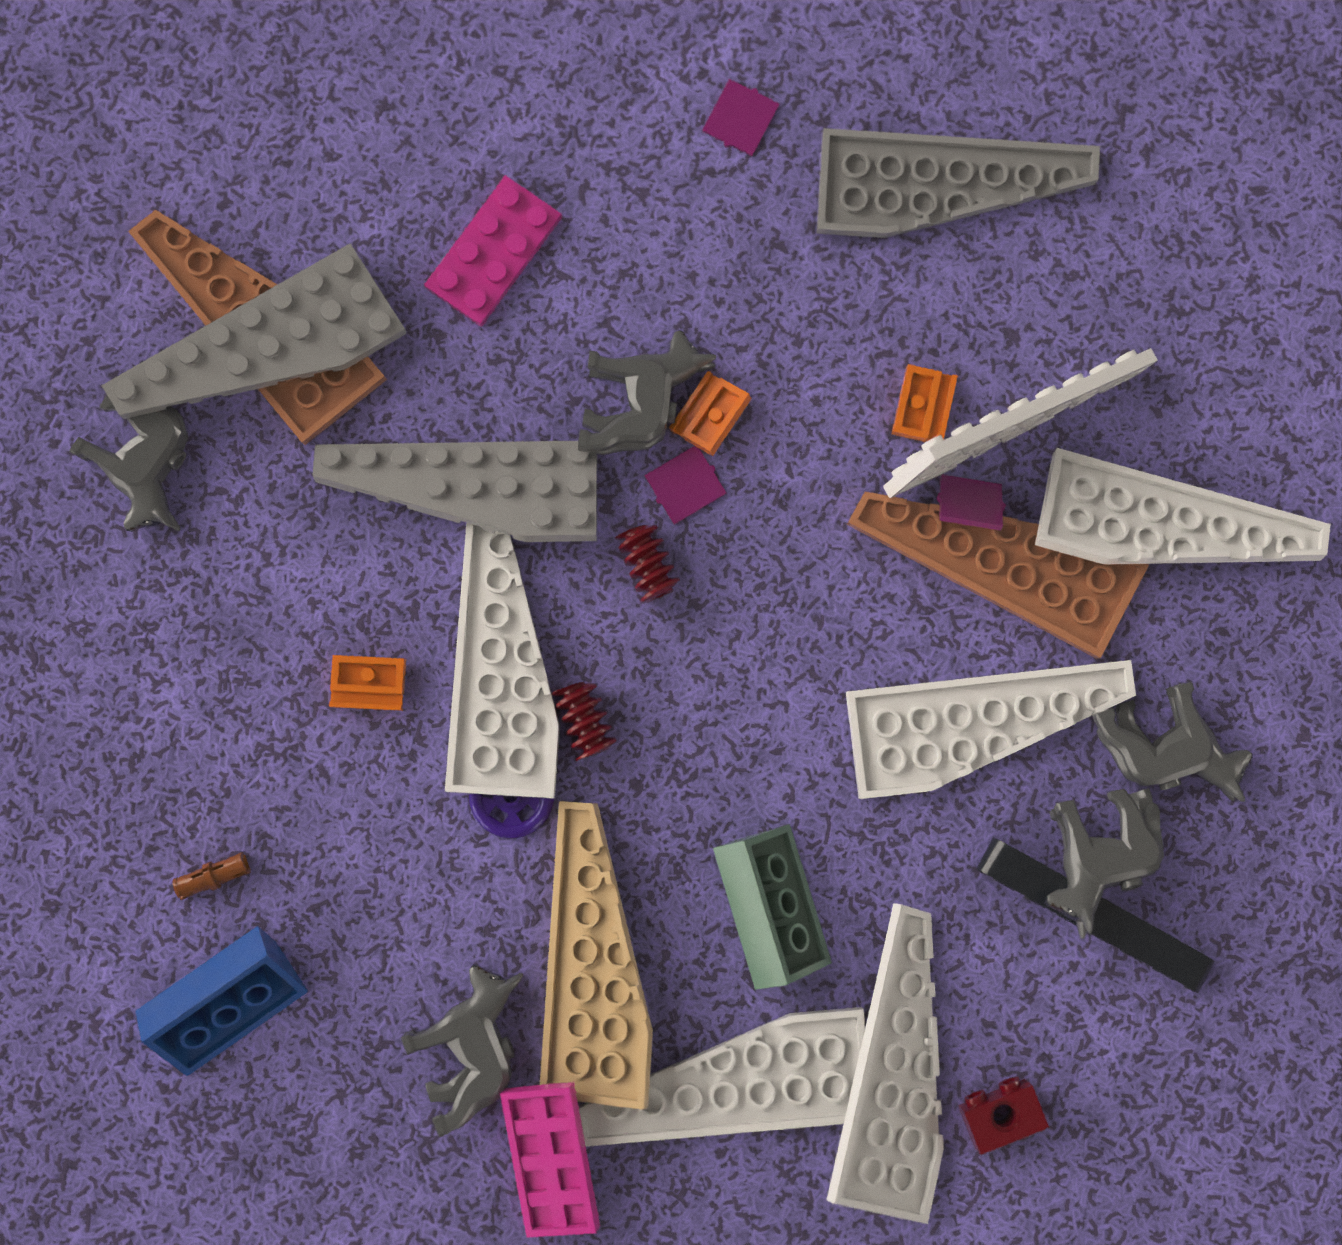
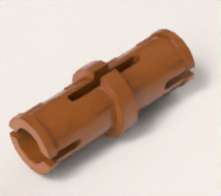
M240 852L216 863L212 861L202 865L201 869L174 878L172 881L173 889L176 896L180 900H184L208 889L212 891L221 888L223 883L250 874L251 869L243 852Z

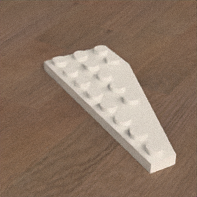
M1151 348L1139 354L1135 350H1131L1115 360L1116 364L1112 366L1108 361L1089 371L1090 375L1085 378L1082 373L1077 374L1062 383L1063 387L1058 390L1055 385H1052L1036 394V399L1031 402L1026 397L1013 403L1007 408L1008 412L1002 415L999 410L993 411L979 420L981 424L972 427L969 422L950 433L952 437L944 440L940 435L927 441L921 446L923 450L908 457L906 464L891 472L893 478L883 486L889 498H892L956 468L957 464L973 456L975 458L995 447L1001 441L1003 443L1054 418L1055 414L1070 407L1072 409L1098 392L1101 394L1133 378L1158 361Z
M1056 448L1052 454L1035 545L1104 565L1321 561L1328 553L1331 524Z
M466 523L445 792L555 799L560 724L512 538L509 534L498 531L491 533L482 530L481 526Z
M1131 660L847 691L846 700L858 798L866 799L933 791L989 763L1032 745L1051 734L1064 730L1092 716V714L1104 711L1136 696Z
M893 903L827 1200L838 1205L928 1224L944 1149L943 1135L939 1134L938 1115H942L941 1100L937 1099L936 1076H940L937 1017H934L932 1014V997H936L935 983L931 982L930 959L934 958L931 913Z
M856 1007L789 1013L650 1074L648 1107L644 1110L584 1103L579 1106L585 1145L587 1147L844 1124L865 1032L864 1009Z

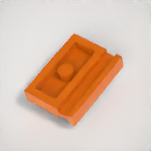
M908 364L904 374L891 434L922 442L929 441L940 435L944 439L958 375H947L941 371Z
M707 371L675 418V424L672 423L669 429L687 442L714 456L752 398L748 392Z
M332 655L331 701H329V707L403 711L406 659Z

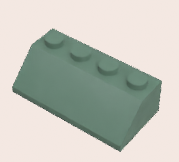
M790 824L740 838L713 848L755 990L788 985L832 963Z

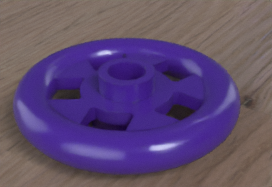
M469 793L470 808L477 822L489 833L508 839L521 838L538 830L548 819L554 804L553 798L518 796L516 801L508 802L503 795H493V798L484 797L483 794ZM529 804L535 812L530 818L522 821L517 812L523 810ZM495 806L501 811L508 813L503 823L490 815Z

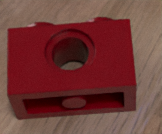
M1019 1077L1005 1079L998 1084L1000 1089L987 1094L985 1090L972 1092L965 1096V1103L958 1105L973 1146L980 1155L1050 1128L1034 1087L1026 1079L1020 1080ZM1003 1104L1008 1105L1009 1113L1007 1117L1003 1120H994L995 1109Z

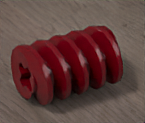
M641 525L614 537L615 540H625L618 547L620 553H630L624 559L625 565L636 566L629 573L631 579H642L635 586L636 592H647L640 599L641 604L654 601L672 593V587L680 581L679 577L668 578L667 576L675 567L674 564H662V560L669 555V552L657 551L656 549L664 542L663 538L651 537V534L658 529L657 525Z
M583 681L552 693L553 696L564 697L556 704L557 709L569 710L561 718L562 723L574 724L566 731V735L579 738L571 745L572 750H583V753L575 759L576 761L606 751L617 741L616 737L604 736L612 728L611 724L599 723V720L607 712L606 710L594 709L602 701L601 697H590L589 695L597 687L596 683H585Z

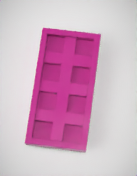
M505 175L431 274L424 287L482 327L559 223L562 214Z
M574 1082L505 1088L500 1093L526 1238L596 1233L600 1228Z

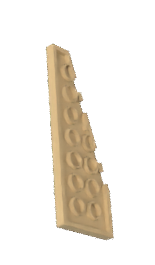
M559 801L540 1085L574 1082L577 1101L644 1110L648 1107L653 1030L598 803Z

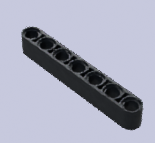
M992 838L976 870L989 875L993 880L1013 891L1021 893L1025 898L1045 909L1053 911L1057 916L1077 926L1075 920L1069 919L1058 910L1045 904L1047 895L1056 890L1067 888V877L1012 846ZM1103 897L1101 898L1094 914L1093 931L1089 934L1119 948L1123 953L1151 966L1155 971L1183 984L1187 989L1199 993L1215 962L1213 959Z

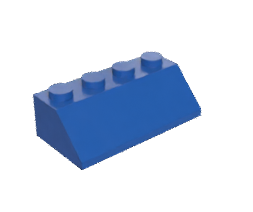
M257 926L138 1008L135 1013L141 1042L184 1075L188 1076L308 992V989L276 941Z

